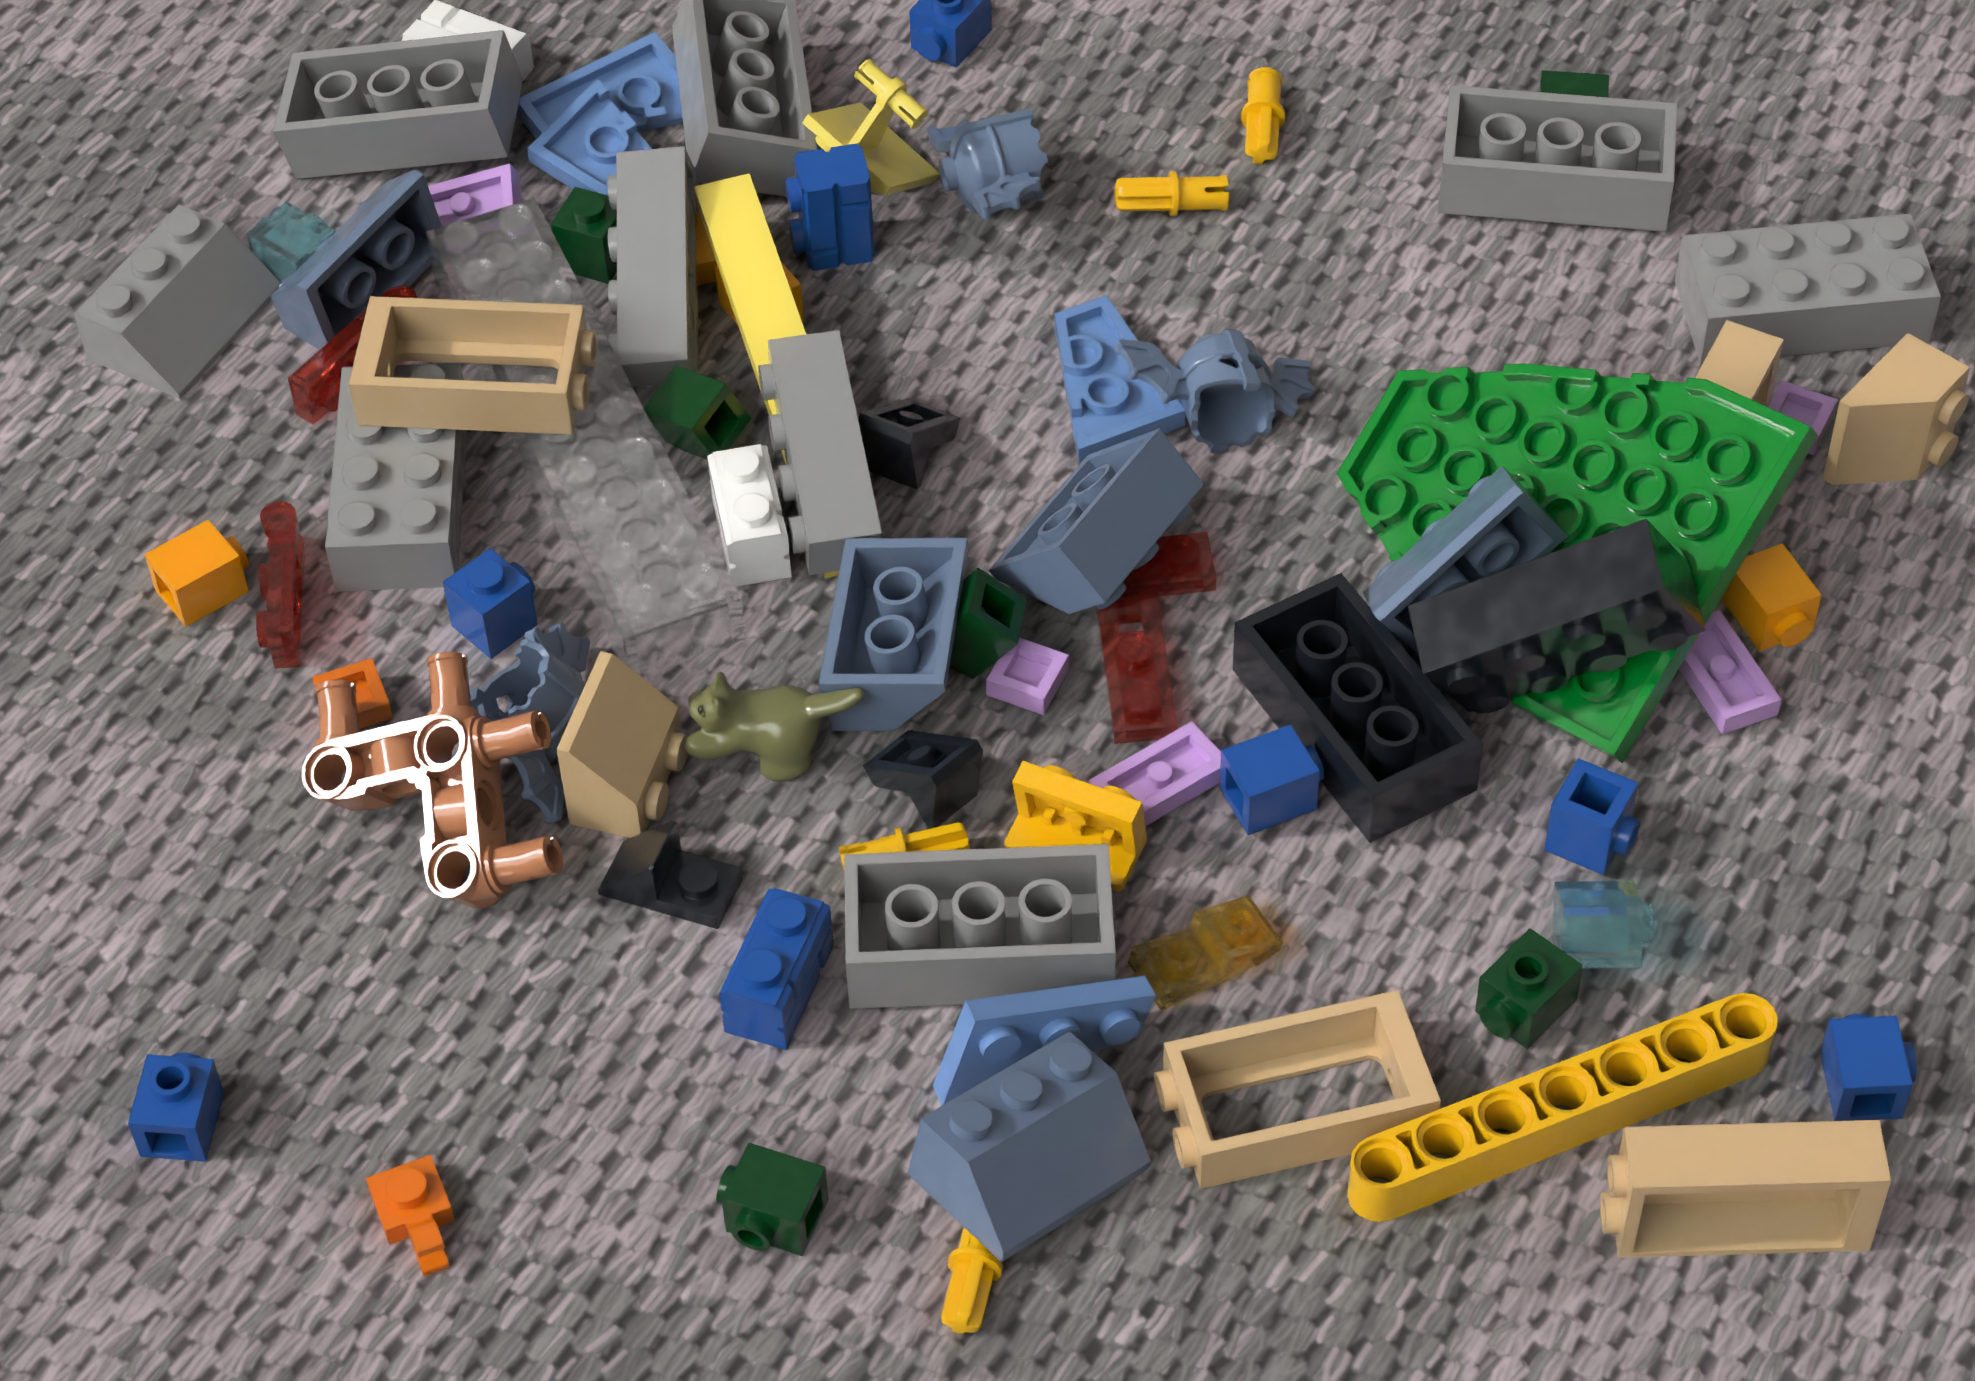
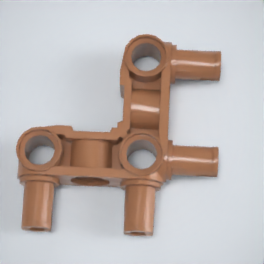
M459 652L436 653L427 658L432 710L427 713V716L363 732L359 730L356 684L350 683L347 680H331L319 683L316 686V693L318 694L320 738L315 741V746H313L312 751L307 755L303 764L302 780L304 787L314 797L355 811L377 810L394 806L397 798L422 793L426 834L420 838L421 854L426 882L433 893L472 908H487L494 905L512 888V884L556 875L562 872V850L554 837L543 836L507 845L499 764L503 758L550 747V726L542 712L538 713L537 710L495 721L481 716L478 710L471 706L467 656ZM460 741L457 754L451 759L454 746ZM346 771V777L343 783L340 785L341 777L343 773ZM471 864L468 880L462 884L463 874Z

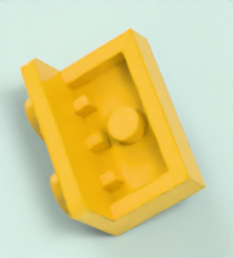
M1022 761L1012 781L1018 815L1004 841L1005 848L1109 844L1111 890L1122 891L1147 842L1142 802L1136 800L1130 793L1115 786H1104L1101 788L1080 781L1061 767L1054 765L1040 767Z

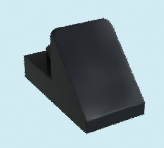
M909 398L861 412L858 422L869 472L917 490L921 487L931 447L952 441L955 438L960 417Z
M908 730L865 763L863 767L872 784L876 787L908 793L926 827L930 829L940 826L977 796L983 749L977 739Z
M670 821L622 842L598 889V895L719 929L743 880L742 869L735 865L682 851L678 823Z

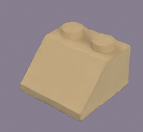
M1907 333L1840 400L1823 480L1832 485L1917 480L1932 464L1939 468L1942 467L1949 460L1958 443V436L1953 434L1956 422L1963 414L1969 401V395L1964 393L1970 367Z
M600 651L556 750L569 823L631 838L646 832L651 819L659 821L663 817L669 794V787L666 782L671 770L681 771L684 767L688 755L685 749L688 735L682 733L679 707L615 655Z

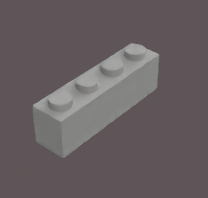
M685 146L616 152V174L608 176L607 187L610 206L612 209H617V227H609L608 229L610 258L612 262H617V280H609L608 283L610 310L612 315H617V333L609 334L608 350L612 368L620 369L628 386L661 385L675 365L698 373L696 201L694 199L696 171Z
M834 330L768 340V364L758 365L759 380L763 400H774L777 414L768 415L773 451L784 450L787 465L778 466L782 498L784 502L794 501L797 516L788 518L793 553H805L809 575L839 571L845 538H882L840 331Z

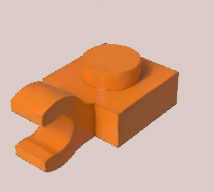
M428 1155L365 1178L389 1245L409 1238L423 1276L449 1268L450 1265L443 1249L445 1248L438 1227L454 1222L455 1219L432 1156Z

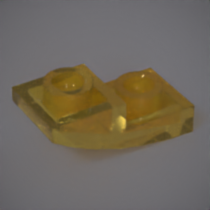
M1248 895L1195 911L1187 930L1134 945L1128 964L1137 977L1146 976L1156 995L1154 1002L1160 1010H1164L1258 966L1279 952L1283 941Z

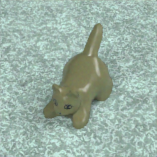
M720 671L716 674L712 685H709L704 691L696 690L688 698L690 715L701 726V730L687 737L685 749L690 755L702 760L718 759L738 751L755 753L759 757L760 770L763 776L772 781H788L803 775L812 766L811 751L820 735L821 718L848 711L862 701L865 694L861 688L857 687L813 695L801 687L788 684L772 686L768 689L736 690L727 682L725 674Z

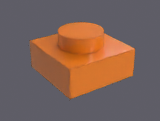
M372 658L312 676L315 692L316 686L325 681L347 680L350 683L356 684L359 729L393 719L389 700Z

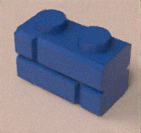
M856 143L831 147L830 152H825L823 149L798 152L796 157H794L795 177L785 178L790 213L798 212L799 218L788 221L793 253L804 252L807 266L812 271L836 268L842 262L846 266L872 262L875 257L871 183L862 147Z
M777 888L768 889L719 993L721 1010L724 1011L722 1018L725 1033L787 1050L818 982L820 968H824L834 946L833 931L830 928L832 924L830 906L825 904L824 901Z

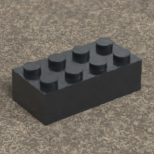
M1647 519L1408 605L1423 674L1468 712L1491 713L1501 710L1509 704L1510 699L1530 692L1546 693L1558 690L1568 683V679L1590 671L1607 672L1618 669L1626 664L1627 658L1650 650L1667 651L1683 645L1688 637L1706 631L1688 561Z
M1342 573L1235 622L1233 671L1278 728L1291 724L1303 745H1312L1320 757L1324 770L1322 784L1369 843L1477 791L1483 743L1432 681L1423 674L1422 669L1387 627L1379 622L1368 604Z

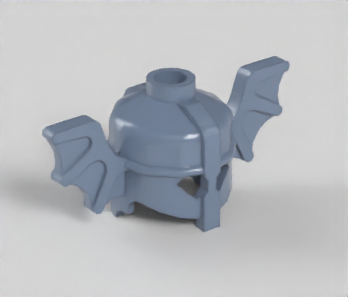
M1031 109L986 119L980 118L978 121L969 123L962 121L958 126L937 129L935 126L927 128L929 141L937 152H950L949 157L940 158L938 161L939 173L945 191L955 190V193L971 212L978 213L982 219H989L991 214L999 210H1004L1005 208L1020 209V203L1044 198L1040 178H1042V167L1048 163L1047 154L1038 147L1041 136L1038 129L1032 126L1035 123V119Z
M1223 330L1219 334H1208L1201 337L1181 356L1177 362V367H1174L1164 357L1158 347L1151 342L1120 339L1115 348V353L1121 355L1129 366L1128 377L1130 379H1140L1150 384L1159 393L1163 404H1168L1176 399L1182 404L1194 438L1199 443L1204 442L1207 444L1210 453L1225 452L1227 447L1231 445L1244 447L1251 444L1258 435L1263 434L1266 436L1272 430V420L1276 410L1282 411L1289 418H1293L1299 408L1297 401L1301 398L1310 399L1315 390V386L1310 384L1308 379L1311 367L1309 361L1278 357L1270 370L1253 342L1244 338L1243 333L1240 331Z
M563 622L551 626L549 633H542L538 627L525 632L526 639L521 640L520 648L515 650V655L520 660L496 674L487 682L482 690L479 688L470 690L471 706L476 708L481 716L488 717L491 721L537 710L538 713L542 712L546 716L551 731L550 747L507 757V759H511L515 763L521 774L524 789L521 793L524 800L529 799L540 807L545 815L547 824L562 819L565 801L562 781L548 761L558 758L556 749L586 684L582 680L580 672L586 670L590 647L588 637L583 638L570 634ZM508 695L509 703L505 712L499 709L496 699Z

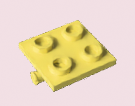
M872 59L864 61L859 66L860 70L856 71L854 75L855 79L859 80L877 96L876 104L871 111L860 102L810 113L802 122L816 135L815 140L825 152H830L831 147L856 143L862 147L870 176L871 192L886 196L928 185L940 176V173L888 127L895 112L911 129H916L925 121L923 118L928 116L929 110L924 108L906 92L908 86L899 77L890 78Z

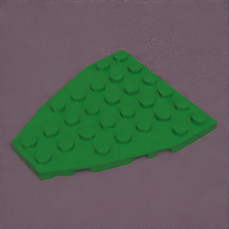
M1525 363L1505 364L1503 371L1474 373L1469 367L1446 368L1439 373H1430L1424 369L1399 370L1336 474L1348 493L1357 501L1361 508L1362 516L1369 527L1378 535L1390 554L1389 559L1391 562L1400 559L1420 541L1424 531L1433 522L1445 518L1468 497L1471 488L1479 480L1491 476L1501 466L1526 488L1568 536L1550 553L1647 519L1688 561L1704 624H1706L1818 435L1811 426L1707 379L1687 377L1686 383L1656 381L1651 374L1632 373L1631 378L1601 376L1595 369ZM1700 633L1688 637L1683 645L1667 651L1650 650L1627 658L1626 664L1618 669L1607 672L1590 671L1568 679V683L1558 690L1546 693L1530 692L1510 700L1525 712L1623 763Z

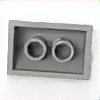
M178 205L74 313V317L88 360L180 399L272 300L271 295L279 288L281 282L225 223Z

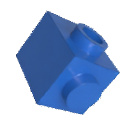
M919 0L909 10L911 48L918 51L921 56L928 60H940L956 68L992 30L991 0Z
M491 548L443 581L451 626L490 659L524 636L525 632L532 630L538 625L533 600L535 585L530 575L520 564L516 562L509 564Z
M1291 724L1221 750L1219 789L1247 835L1317 810L1319 782L1324 779L1322 762L1312 745H1303Z
M1578 758L1551 804L1544 851L1605 875L1615 855L1619 853L1627 856L1637 837L1641 820L1632 816L1638 782Z
M1852 1014L1841 1019H1829L1820 1056L1834 1121L1903 1119L1913 1086L1912 1083L1916 1079L1917 1062L1913 1044L1911 1042H1903L1897 1016L1872 1017L1868 1014Z
M176 1053L172 1056L147 1054L128 1121L140 1157L207 1161L224 1096V1090L214 1059L202 1058L191 1053Z

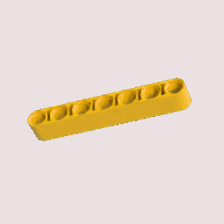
M1739 993L1730 995L1369 1136L1359 1142L1351 1154L1347 1191L1349 1204L1359 1216L1367 1220L1377 1222L1393 1220L1753 1077L1763 1071L1769 1062L1778 1023L1775 1009L1766 999L1755 994ZM1736 1035L1746 1036L1750 1039L1740 1038ZM1675 1058L1686 1059L1690 1061V1063L1681 1062ZM1615 1082H1626L1632 1086H1622ZM1556 1105L1568 1106V1107L1572 1108L1573 1110H1562V1109H1559V1108H1557V1107H1555V1106H1556ZM1505 1129L1512 1132V1134H1500L1493 1130ZM1445 1153L1452 1158L1442 1159L1431 1154ZM1383 1177L1392 1182L1376 1183L1368 1178Z

